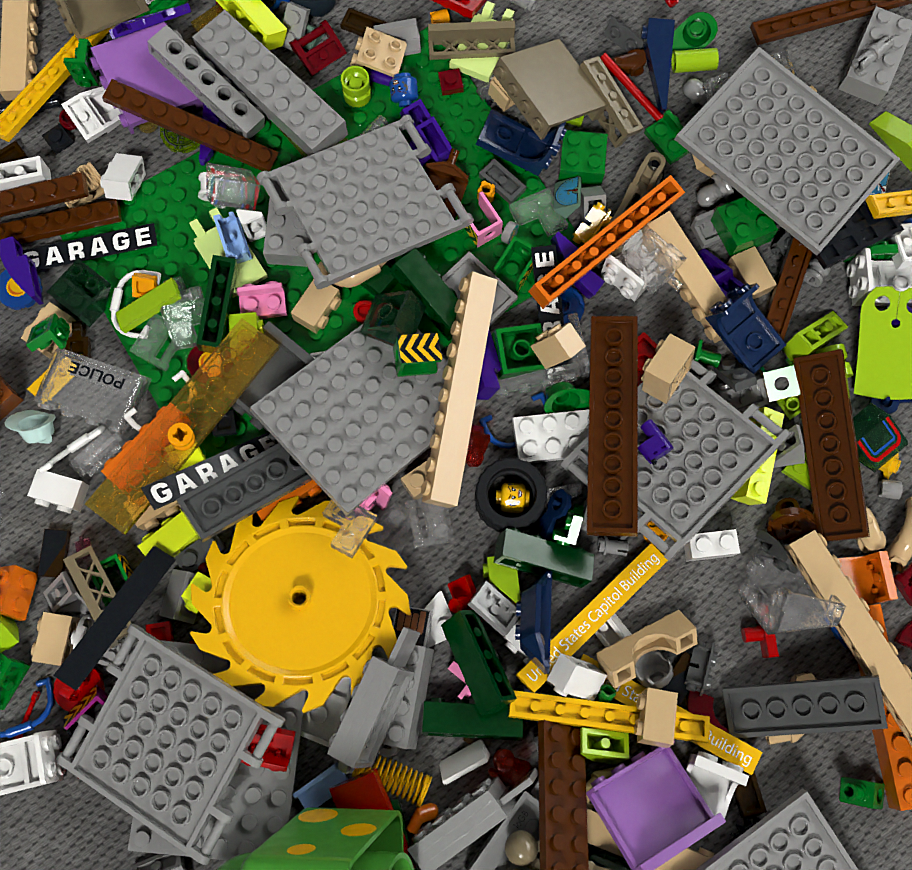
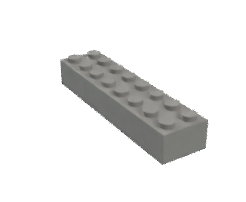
M226 10L222 11L192 37L198 52L206 60L210 61L222 75L226 76L239 91H242L255 106H258L308 156L337 145L348 135L345 120Z

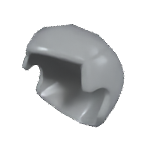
M651 651L638 659L635 665V673L641 685L646 688L661 689L668 685L672 679L673 668L670 660L663 658L659 651Z

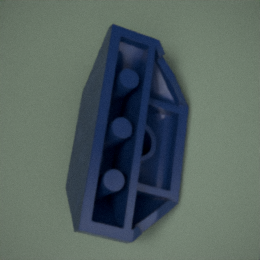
M552 571L545 572L523 591L522 601H517L516 616H521V625H516L515 640H520V649L544 674H550Z

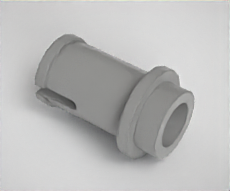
M509 0L510 3L523 8L526 13H532L537 6V0Z
M607 536L599 538L597 551L601 552L602 555L609 553L627 556L628 553L626 551L629 549L628 541L611 540Z

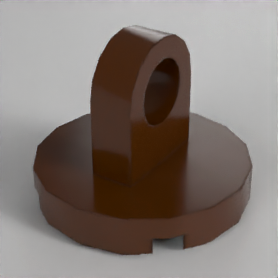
M790 497L784 498L777 503L775 512L768 517L766 522L768 534L777 541L778 539L783 540L787 544H791L817 529L814 515L810 511L801 508L798 501Z

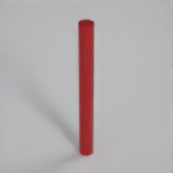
M605 52L600 57L604 65L656 122L662 119L663 115Z

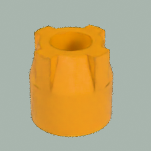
M447 8L430 12L431 24L450 23Z
M482 181L477 190V199L479 201V193L482 191L489 202L492 203L495 197V185Z

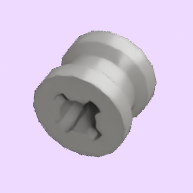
M812 259L808 264L809 268H807L803 280L813 287H819L823 283V277H827L831 269L829 267L824 270L817 259Z

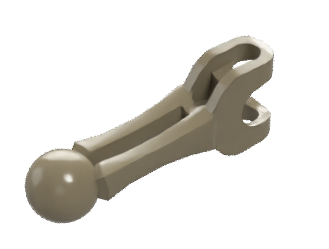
M651 152L646 156L633 182L627 187L621 204L608 225L627 210L634 198L640 200L661 183L662 172L666 163V159L662 154ZM657 160L660 165L658 168L648 166L649 162ZM624 244L621 247H619L616 251H614L611 255L613 257H617L618 255H620L624 248Z
M523 830L515 831L509 835L505 843V853L509 861L517 866H527L531 870H540V859L536 858L537 854L540 853V840H536L531 833ZM588 860L589 870H609L596 866L594 862Z

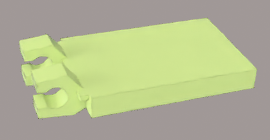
M487 1L482 14L474 15L471 22L497 21L492 19L495 4ZM506 9L501 21L513 20L512 17L515 11ZM500 42L497 46L501 49H506L509 42ZM479 43L476 47L480 50H486L489 46L485 43ZM459 44L457 50L464 51L467 46ZM500 57L451 59L449 68L459 69L461 73L489 83L493 75L492 72Z
M217 207L209 211L213 221L214 215H221ZM195 219L189 223L197 236L194 239V245L210 269L213 255L226 257L217 227L215 226L205 232L199 221ZM250 247L252 259L237 264L238 271L233 298L238 295L236 288L242 287L245 284L256 285L268 278L267 273Z

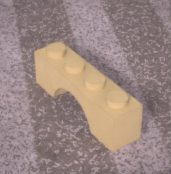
M677 610L596 653L599 669L607 674V680L614 688H617L636 678L635 665L641 656L655 650H665L678 655L698 644L696 627L684 614Z

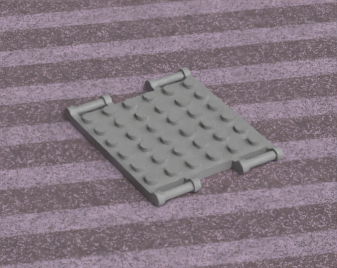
M404 115L399 121L272 171H262L257 175L259 184L264 186L274 204L273 209L276 215L281 216L294 211L311 243L299 245L296 251L309 268L317 289L328 287L405 254L414 248H419L468 227L474 222L472 215L466 212L455 194L456 189L453 184L448 183L441 189L436 190L420 164L419 159L428 156L431 153V148L427 143H424L413 125L414 120L410 115ZM407 130L417 149H411L401 131ZM272 182H278L288 200L287 202L281 200ZM448 198L459 216L458 220H454L442 199ZM311 254H318L328 275H322Z
M694 359L691 369L702 378L699 380L688 371L667 404L642 391L643 382L638 386V447L648 440V437L640 427L650 419L653 420L674 447L668 454L657 460L656 465L650 464L638 450V510L644 514L638 520V533H641L665 554L664 557L669 562L792 434L787 429L783 430L760 412L759 407L754 403L743 414L707 386L715 379L717 374L712 370H707L700 363L694 361ZM754 418L777 438L774 440L749 419ZM589 435L561 463V466L566 471L570 470L587 486L588 474L575 461L579 458L588 466ZM652 521L676 543L671 547L652 531L647 524Z
M131 623L127 629L128 634L113 662H109L106 670L117 677L118 680L96 720L87 714L80 716L73 735L64 751L60 752L57 756L56 762L202 865H208L212 858L211 852L226 824H230L234 817L230 810L218 805L241 760L252 767L260 768L264 761L262 757L278 727H282L285 719L144 631L142 627ZM136 639H139L135 649L133 650L129 660L127 661L123 669L122 665L126 657L128 656ZM264 719L269 723L256 748L251 753L247 749ZM86 730H88L89 732H88V734H87V736H86L84 742L82 743V745H81L79 751L77 752L75 758H73L72 756H73L75 750L77 749V747H78V745H79L81 739L83 738V736H84ZM211 816H214L217 820L203 847L200 849L196 844Z

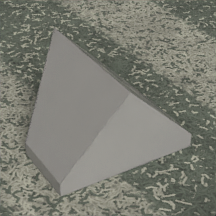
M796 424L788 430L792 434L777 449L774 468L805 463L804 442L799 425Z
M68 571L61 572L43 592L53 614L56 612L91 614Z

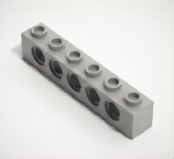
M166 25L147 41L149 53L236 134L251 139L264 127L265 116L263 111L258 106H253L242 91H237L226 76H221L210 61H205L194 46H189L183 41L178 31L172 30ZM173 51H178V52H180V53H179V54H172L171 52H173ZM194 66L196 69L191 70L188 67ZM210 81V82H212L213 84H211V85H206V84H204V82ZM226 96V97H228L229 99H228V100H222V99H220V97ZM242 111L245 115H238L236 112Z

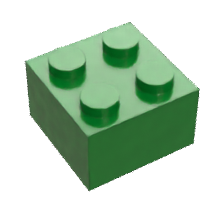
M567 130L561 141L558 182L580 176L581 184L601 186L605 175L608 134Z
M745 197L717 207L711 218V222L730 257L754 246L758 247L771 242L778 231L774 221Z
M541 323L494 330L491 336L502 368L497 373L498 379L540 374L547 370L530 347L537 341L535 337L542 333Z

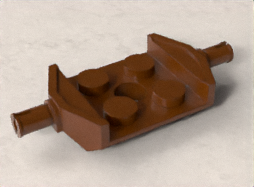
M451 149L446 162L426 163L425 172L436 190L441 189L448 183H452L456 189L455 194L461 202L469 176L455 164L460 152L458 150L454 152V149ZM446 198L443 202L455 220L457 213L448 198Z

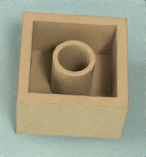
M669 334L665 341L662 339L655 349L656 355L653 359L648 358L642 369L645 372L641 378V381H643L642 391L665 404L668 403L691 369L695 346L672 334Z

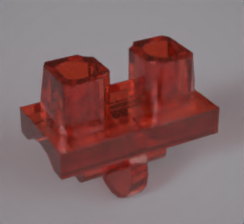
M472 425L465 461L469 467H478L483 463L484 454L490 442V435L484 434L483 426Z
M499 749L494 754V767L490 768L488 772L491 777L496 778L498 776L504 785L511 786L526 775L532 767L528 761L515 758L510 750Z

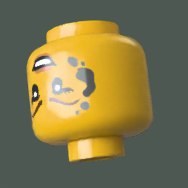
M504 483L501 490H496V504L500 505V510L503 513L522 514L525 509L529 508L530 490H526L525 485L522 483Z

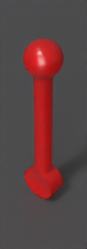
M33 692L31 702L21 723L28 721L41 692ZM23 734L13 737V740L22 738Z

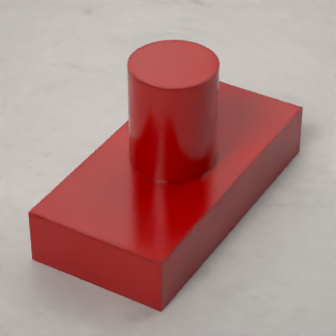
M471 575L463 576L448 583L447 585L453 598L448 604L450 611L457 613L460 610H473L467 605L477 591ZM479 616L481 622H484L485 620Z
M771 607L756 609L757 627L742 628V639L744 643L760 641L762 658L779 657Z

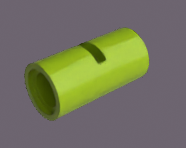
M717 48L672 52L671 66L673 73L712 71L718 68L719 54Z

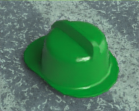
M697 12L689 16L674 30L672 52L704 49L716 37L718 27L715 18L706 12Z
M566 381L558 382L552 387H547L545 390L547 400L544 404V411L546 414L589 409L590 390L576 389L573 384Z

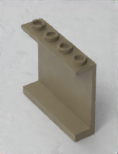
M55 0L59 6L58 10L65 20L63 22L70 34L74 33L78 41L79 38L84 39L149 11L145 0Z
M560 39L502 56L492 72L540 140L546 137L551 127L578 117L588 115L592 121L599 119L608 105Z

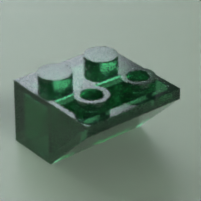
M77 258L48 289L47 293L90 328L106 309L111 284Z

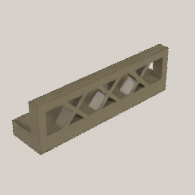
M515 20L428 24L429 59L502 57L515 53ZM500 42H509L510 49H501L497 45ZM479 43H485L489 47L486 50H480L476 46ZM457 44H464L467 48L464 51H459L455 46ZM433 45H443L446 49L442 52H434Z
M597 56L583 61L580 67L608 104L605 109L609 114V120L604 116V111L597 120L605 133L608 134L613 146L618 148L628 137L640 133L644 127L603 61ZM615 127H617L619 132L621 133L620 138H618L615 134Z
M90 545L63 559L94 621H96L104 611L100 607L102 597L113 599L116 592ZM90 554L93 560L90 569L80 568L77 560ZM95 566L97 567L99 573L94 572ZM92 575L103 579L104 582L100 591L91 589L89 582ZM106 587H107L108 591L110 592V594H109V593H105ZM131 621L128 622L127 628L121 631L109 647L110 649L119 645L118 640L128 634L127 629Z

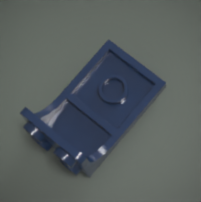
M491 109L476 145L539 176L543 169H548L552 161L551 155L556 156L561 146L558 141L563 139L567 128L564 127L565 123L559 124L555 129L549 131L543 140H540L534 130Z
M746 283L740 288L738 286L733 288L726 294L728 297L723 302L718 301L710 307V313L705 319L740 364L754 374L781 351L786 344L758 309L752 298V293L760 286L757 283L751 285Z

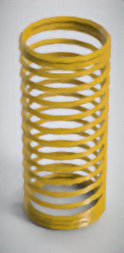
M379 754V756H378V758H377V760H376V762H375L373 768H375V767H376V769L378 768L379 762H380L381 757H382L380 754ZM384 757L378 769V774L381 776L384 787L387 783L386 792L392 786L390 794L393 795L398 786L396 797L400 795L403 789L402 800L410 787L406 802L410 800L415 790L411 804H414L421 790L416 803V807H421L432 781V776L425 775L421 782L423 772H421L416 780L418 770H415L411 777L413 771L411 767L405 777L408 768L406 765L399 777L402 763L399 764L394 774L397 760L388 774L392 758L389 759L383 771L387 757ZM368 767L366 770L365 768H355L352 772V777L364 773V770L365 772L371 770L372 767Z

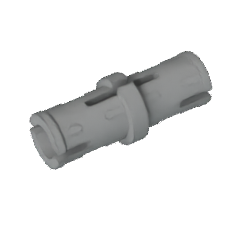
M885 35L874 45H869L863 54L852 61L853 68L855 69L860 65L856 71L862 72L872 62H877L882 54L894 46L893 38L886 43L885 41L891 36Z

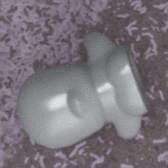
M697 78L689 79L683 86L684 95L691 100V103H700L702 107L720 89L719 86L707 88Z
M717 174L711 176L715 183L702 187L697 193V201L704 209L715 207L722 199H724V202L729 203L734 194L731 185Z

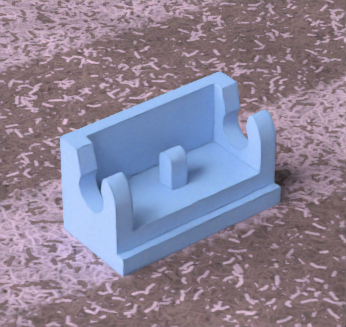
M229 212V217L222 218L219 214L214 215L213 218L226 257L236 259L237 264L251 260L252 256L239 217H236L234 212Z

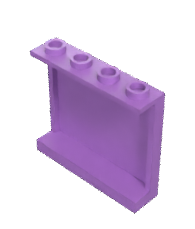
M165 22L91 47L92 57L89 59L94 70H99L101 74L99 79L104 90L107 89L111 79H114L179 109L194 105L196 110L203 108L204 103L149 53L147 41L166 26ZM173 51V52H171V53H172V54H179L180 52H178V51ZM119 109L121 113L118 115L120 122L124 128L128 127L131 134H134L133 127L148 122Z
M651 746L652 752L645 755L642 751L631 758V765L626 767L623 763L611 770L613 776L608 779L601 776L590 784L593 788L586 793L631 870H655L726 822L721 813L713 815L670 747Z

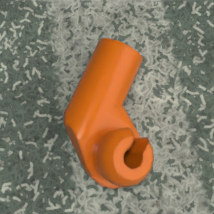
M427 803L417 807L406 829L416 835L423 823L434 820L438 816L439 809L437 805Z

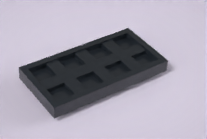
M864 201L815 257L825 270L860 253L864 248H871L900 234L904 228L896 216L874 219L866 201Z

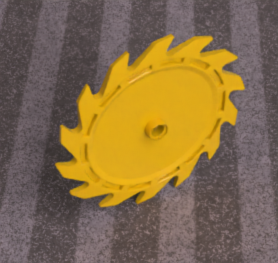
M295 496L279 502L259 527L253 526V514L236 523L231 549L227 554H222L216 541H212L205 558L212 588L210 591L204 592L196 585L191 584L192 604L211 624L212 629L206 634L193 631L190 634L201 651L230 661V668L228 670L214 673L213 675L232 687L264 685V693L254 700L264 707H275L297 693L307 691L309 695L302 709V712L306 713L323 706L344 677L351 679L352 695L353 689L362 680L364 675L363 668L366 662L371 660L373 650L381 647L389 659L397 642L389 611L392 608H397L407 616H410L411 612L408 595L386 573L388 568L407 569V565L397 551L366 539L367 535L382 531L384 527L368 518L333 519V515L340 510L333 501H324L299 515H295L293 510L299 500V497ZM306 596V600L302 604L294 603L297 597Z

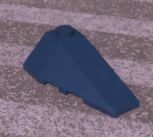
M648 18L646 24L642 25L641 39H644L643 47L646 53L657 108L663 114L667 110L675 20Z

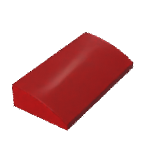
M376 767L329 788L336 808L394 810ZM403 833L404 853L410 857L415 870L416 865L408 852L409 844Z

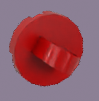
M94 667L76 691L56 678L53 692L56 702L63 710L70 712L96 685L105 691L103 675ZM96 701L87 711L93 709L99 702Z

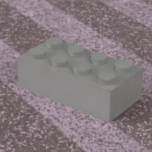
M876 6L866 21L838 89L878 105L890 88L912 34V20ZM885 35L891 36L885 42L887 43L893 38L894 46L882 54L877 62H872L862 72L856 71L860 65L855 69L853 68L852 61L863 54L869 45H874Z
M272 182L281 200L287 202L288 200L278 182ZM269 198L263 255L267 264L307 267L304 259L299 257L296 251L299 245L311 243L294 211L281 216L276 215L273 209L274 204Z

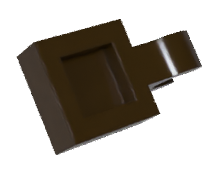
M72 321V337H68L65 347V360L68 362L91 361V338L85 337L86 324H82V321Z

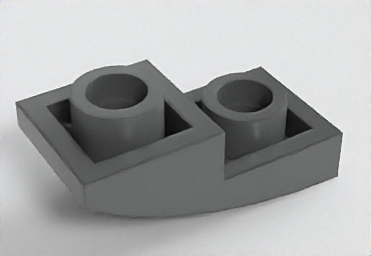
M761 529L755 537L761 543L760 548L773 559L772 564L782 572L787 570L796 574L798 569L782 545L773 536Z

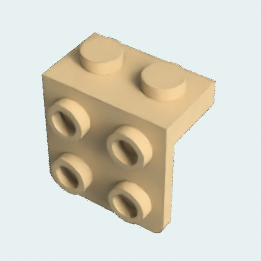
M366 27L363 38H358L355 50L359 52L358 54H353L350 66H360L362 68L365 66L394 77L395 74L399 73L407 44L405 41Z

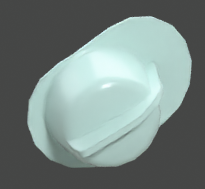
M24 410L9 416L4 423L8 429L17 431L27 443L49 444L52 442V435L54 433L53 421L56 417L55 414H48L38 410Z

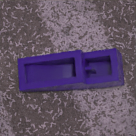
M419 99L402 109L400 112L401 117L404 115L412 117L414 120L413 125L424 143H427L431 148V160L433 162H446L450 150L453 148L434 116H430L422 100Z
M557 232L550 239L551 244L556 245L559 264L579 249L560 232ZM591 270L577 281L574 286L587 299H590L597 293L605 281Z
M13 236L1 239L0 258L11 278L39 305L44 304L35 263L27 255H24L22 245Z
M704 248L697 252L726 298H728L726 294L730 290L744 285L733 276V269Z
M490 330L488 331L477 400H489L500 389L496 374L502 368Z

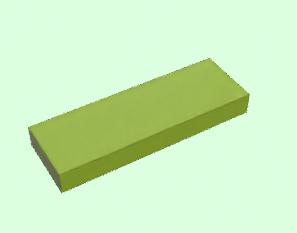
M172 278L168 279L116 312L120 330L127 333L180 300L182 297L176 281Z

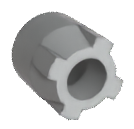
M879 481L878 497L898 500L901 498L903 490L901 481Z

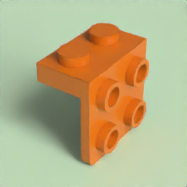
M879 551L866 556L838 558L841 563V571L853 581L855 585L854 591L857 596L863 598L867 604H879L898 599L887 551Z
M17 565L0 567V615L17 621L26 620L38 578L36 573Z

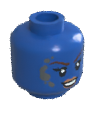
M411 73L395 74L394 78L389 82L391 101L399 103V107H407L418 99L417 79L412 77Z

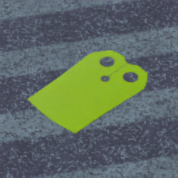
M893 286L875 287L863 301L860 313L858 357L853 394L877 399H885L886 397H890L891 400L912 399V313L907 309V303L912 299V288H908L905 291H897ZM880 296H886L890 301L889 307L884 311H880L875 307V301ZM897 317L900 325L894 328L891 323Z

